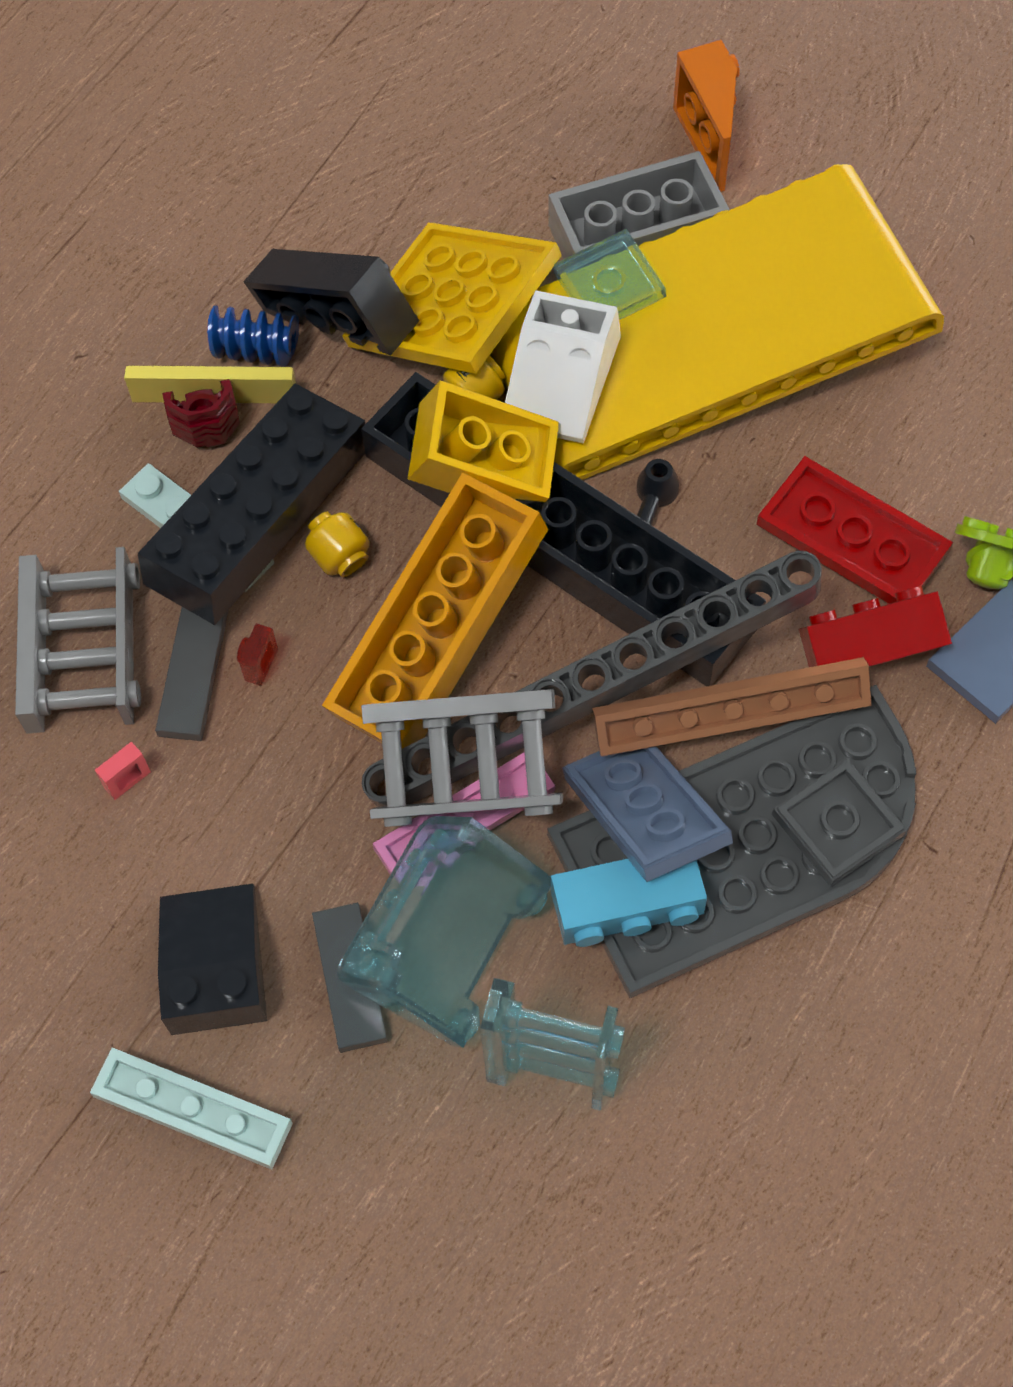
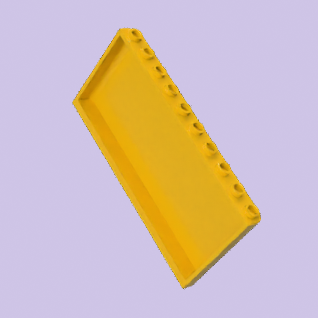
M849 164L833 165L817 175L804 180H796L785 188L767 195L757 196L750 202L736 208L720 211L709 219L691 226H683L672 234L655 241L644 242L628 252L618 256L607 257L596 265L578 272L568 273L559 280L538 287L536 291L617 307L621 333L584 444L557 438L554 462L581 480H584L941 333L944 325L943 314L854 167ZM533 296L490 354L506 376L503 382L507 391L521 328Z

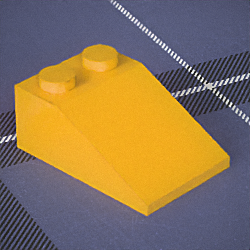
M440 380L419 404L407 479L450 493L463 472L513 499L546 502L550 496L559 422Z

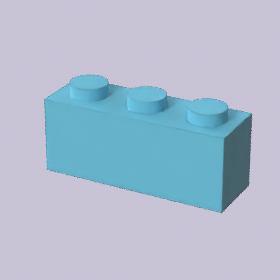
M628 859L551 875V895L564 945L576 943L578 947L591 946L603 941L604 936L623 932L624 936H637L648 932L652 925L670 922L672 926L686 925L696 921L699 918L698 915L704 914L707 902V895L697 860L648 882L644 880Z

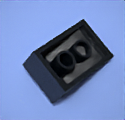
M253 883L160 897L158 942L161 1020L171 1035L267 1021L255 886Z

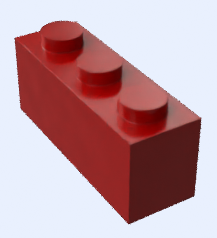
M922 586L895 593L897 602L880 606L879 598L853 604L854 614L837 618L835 610L809 616L811 625L799 628L808 666L814 667L864 657L869 666L952 644L938 591L924 594Z

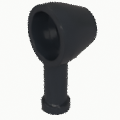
M654 459L640 472L636 491L642 503L637 516L652 525L658 507L667 506L677 498L679 479L668 461ZM654 475H662L664 477H655Z

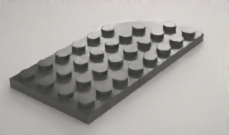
M877 685L870 687L871 706L794 720L679 771L731 830L733 843L697 859L707 895V902L704 914L698 915L699 918L696 921L681 926H672L670 922L652 925L648 932L637 936H624L623 932L604 936V940L601 943L629 998L848 899L871 884L891 863L900 849L912 822L916 805V767L908 739ZM845 759H848L906 827L907 831L905 836L830 887L773 817L772 811L774 807ZM590 810L547 828V836L565 872L628 859Z

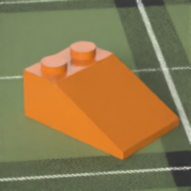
M722 39L677 53L673 109L695 151L701 152L720 192L725 191L733 110L736 104V78L740 74L736 56L729 54Z

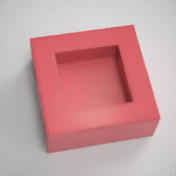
M132 742L95 769L103 787L114 800L151 773L143 754Z

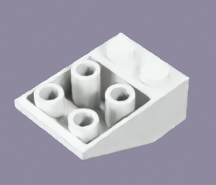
M535 290L521 328L505 403L558 421L557 438L584 444L621 337L618 308Z

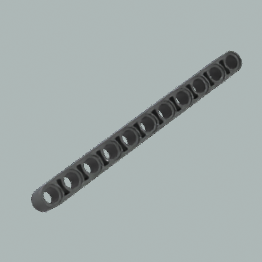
M807 551L789 553L516 692L554 689V694L563 698V703L557 710L552 712L545 711V719H541L542 738L593 713L592 708L609 705L811 603L818 597L821 591L822 568L820 561L815 555ZM798 571L806 572L813 577L810 582L804 585H796L788 578ZM756 592H764L771 597V600L762 606H754L747 601L748 597ZM714 613H724L730 618L728 623L721 627H712L705 621ZM675 633L688 637L686 644L680 648H670L664 642L670 635ZM641 654L647 658L645 664L638 669L633 670L623 666L625 659L630 655ZM591 675H601L605 678L603 685L593 691L582 688L584 680ZM516 711L498 713V722L494 723L497 761L524 748L522 721L519 728L514 732L504 733L500 731L503 720L510 716H517ZM469 715L447 727L451 784L478 771L477 749L469 754L459 752V747L463 740L468 737H476L475 724L470 725ZM429 736L402 749L406 805L413 804L433 794L432 773L427 775L418 774L421 762L426 758H430ZM383 759L373 763L366 769L361 782L364 793L377 807L387 806V797L378 796L377 794L378 786L385 780Z

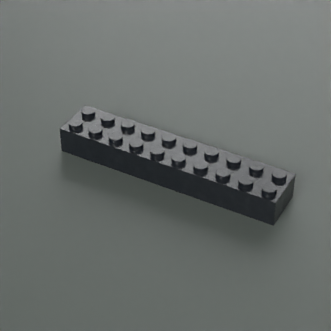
M415 372L361 428L365 456L442 507L450 493L407 479L419 404L436 385ZM555 462L553 465L550 496L546 502L515 499L540 512L548 528L547 533L527 566L628 634L736 581ZM753 593L747 599L754 606H762L766 603V600L756 593ZM714 613L705 622L712 627H721L728 623L730 618L724 613ZM756 631L680 669L706 687L712 686ZM675 633L670 635L664 644L670 648H680L686 644L688 637Z

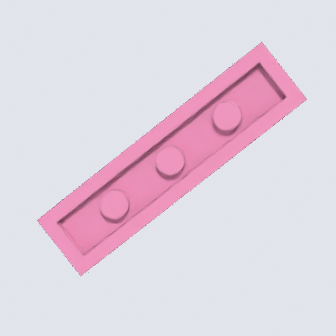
M522 753L497 768L500 797L528 795L525 753ZM545 771L547 794L553 793L555 791V784ZM479 780L452 795L453 801L481 799ZM524 807L419 815L412 819L411 825H403L374 842L373 849L396 885L400 886L524 810Z

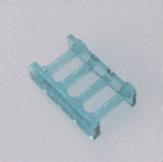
M494 978L480 1027L486 1081L506 1086L509 1072L518 1074L519 1069L592 1087L591 1108L601 1111L604 1096L614 1098L620 1068L612 1067L613 1058H619L625 1033L624 1027L616 1026L618 1008L608 1006L603 1027H598L522 1008V1002L515 1000V983Z

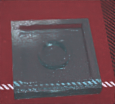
M627 229L599 241L555 263L553 266L555 276L569 297L615 306L618 308L619 320L666 297L665 286Z

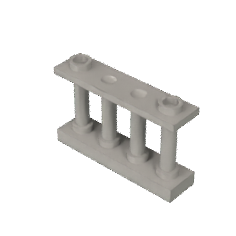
M116 547V569L51 575L49 570L44 571L37 555L19 556L15 715L26 734L45 732V715H50L51 710L116 705L124 724H134V707L141 706V691L138 680H134L133 589L140 588V574L137 563L130 562L125 547ZM116 587V607L58 613H51L49 609H46L47 597H52L53 592ZM116 625V647L50 652L49 648H46V636L52 635V632L55 630ZM116 664V687L50 692L48 688H45V675H51L52 670Z
M554 689L361 705L363 724L376 723V732H381L387 806L370 809V819L383 818L384 827L411 825L412 816L520 807H524L525 816L553 814V805L563 803V792L547 794L541 719H545V709L556 708ZM516 711L517 721H522L528 795L500 797L494 723L498 722V713ZM469 715L470 725L475 724L481 799L453 801L447 727L451 726V717ZM422 719L423 728H428L434 802L406 805L400 730H405L404 720Z

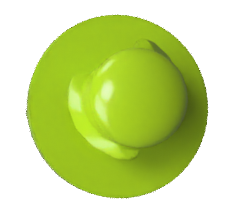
M964 516L962 525L957 524L954 533L977 539L975 547L970 549L966 555L965 560L968 566L967 578L984 588L1003 589L1007 587L1009 580L1013 578V529L1007 528L1005 536L998 535L999 526Z

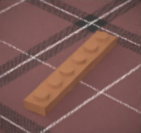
M864 657L595 707L592 710L598 749L602 757L871 706L869 665Z

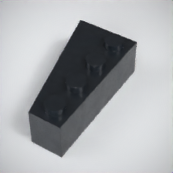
M271 249L243 281L266 313L274 316L277 313H282L283 319L289 321L293 315H297L300 325H304L308 320L312 325L319 328L320 332L332 335L336 330L350 334L348 337L351 342L362 346L368 340L378 344L379 352L392 355L419 322L418 317L390 275L389 266L378 256Z

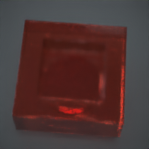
M256 623L250 637H244L237 652V662L240 664L245 681L262 686L278 650L273 628Z

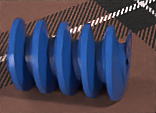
M215 305L210 311L207 327L210 352L213 357L219 359L227 353L228 358L234 361L239 360L243 355L244 360L249 363L255 362L259 357L260 362L264 365L271 364L275 359L278 366L285 367L295 353L299 335V318L297 315H293L289 325L284 326L282 313H277L273 323L268 324L266 312L260 311L256 322H253L250 310L244 309L240 320H237L233 307H228L224 318H221L219 307Z

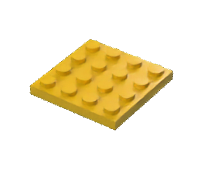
M428 222L390 274L418 317L419 322L392 355L379 352L378 344L368 340L362 346L351 342L348 337L350 334L344 332L342 336L350 348L476 374L562 254L556 242Z

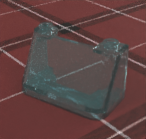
M430 817L413 834L338 967V979L358 993L446 1043L464 1048L467 1041L474 1036L480 1024L479 1006L470 1000L469 996L511 919H523L536 915L542 910L546 904L547 893L551 887V876L473 817Z

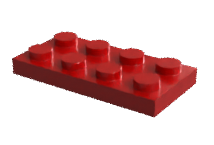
M806 456L802 458L760 512L756 523L759 527L796 549L815 555L821 564L888 604L897 602L895 596L897 592L922 586L923 589L948 555L953 545L951 540Z

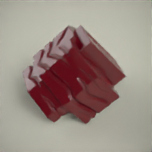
M230 379L220 381L221 391L216 393V395H213L212 389H202L185 394L186 401L180 402L174 399L173 391L162 393L172 435L197 448L207 446L208 448L224 444L240 424Z

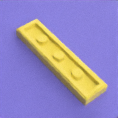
M126 366L124 377L132 402H164L162 393L173 391L174 399L180 402L186 401L185 394L202 389H212L213 395H216V393L221 391L220 381L230 379L236 403H277L296 383L294 371L291 367Z

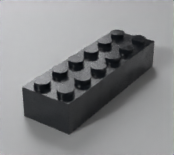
M295 383L138 552L143 585L211 624L216 625L363 457L365 449L361 428L365 425V420Z

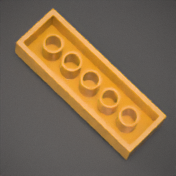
M462 472L322 706L339 720L382 744L381 732H376V723L363 724L361 705L448 698L548 531L540 512ZM422 719L404 720L405 730H400L401 748L403 749L426 736L428 728H423Z

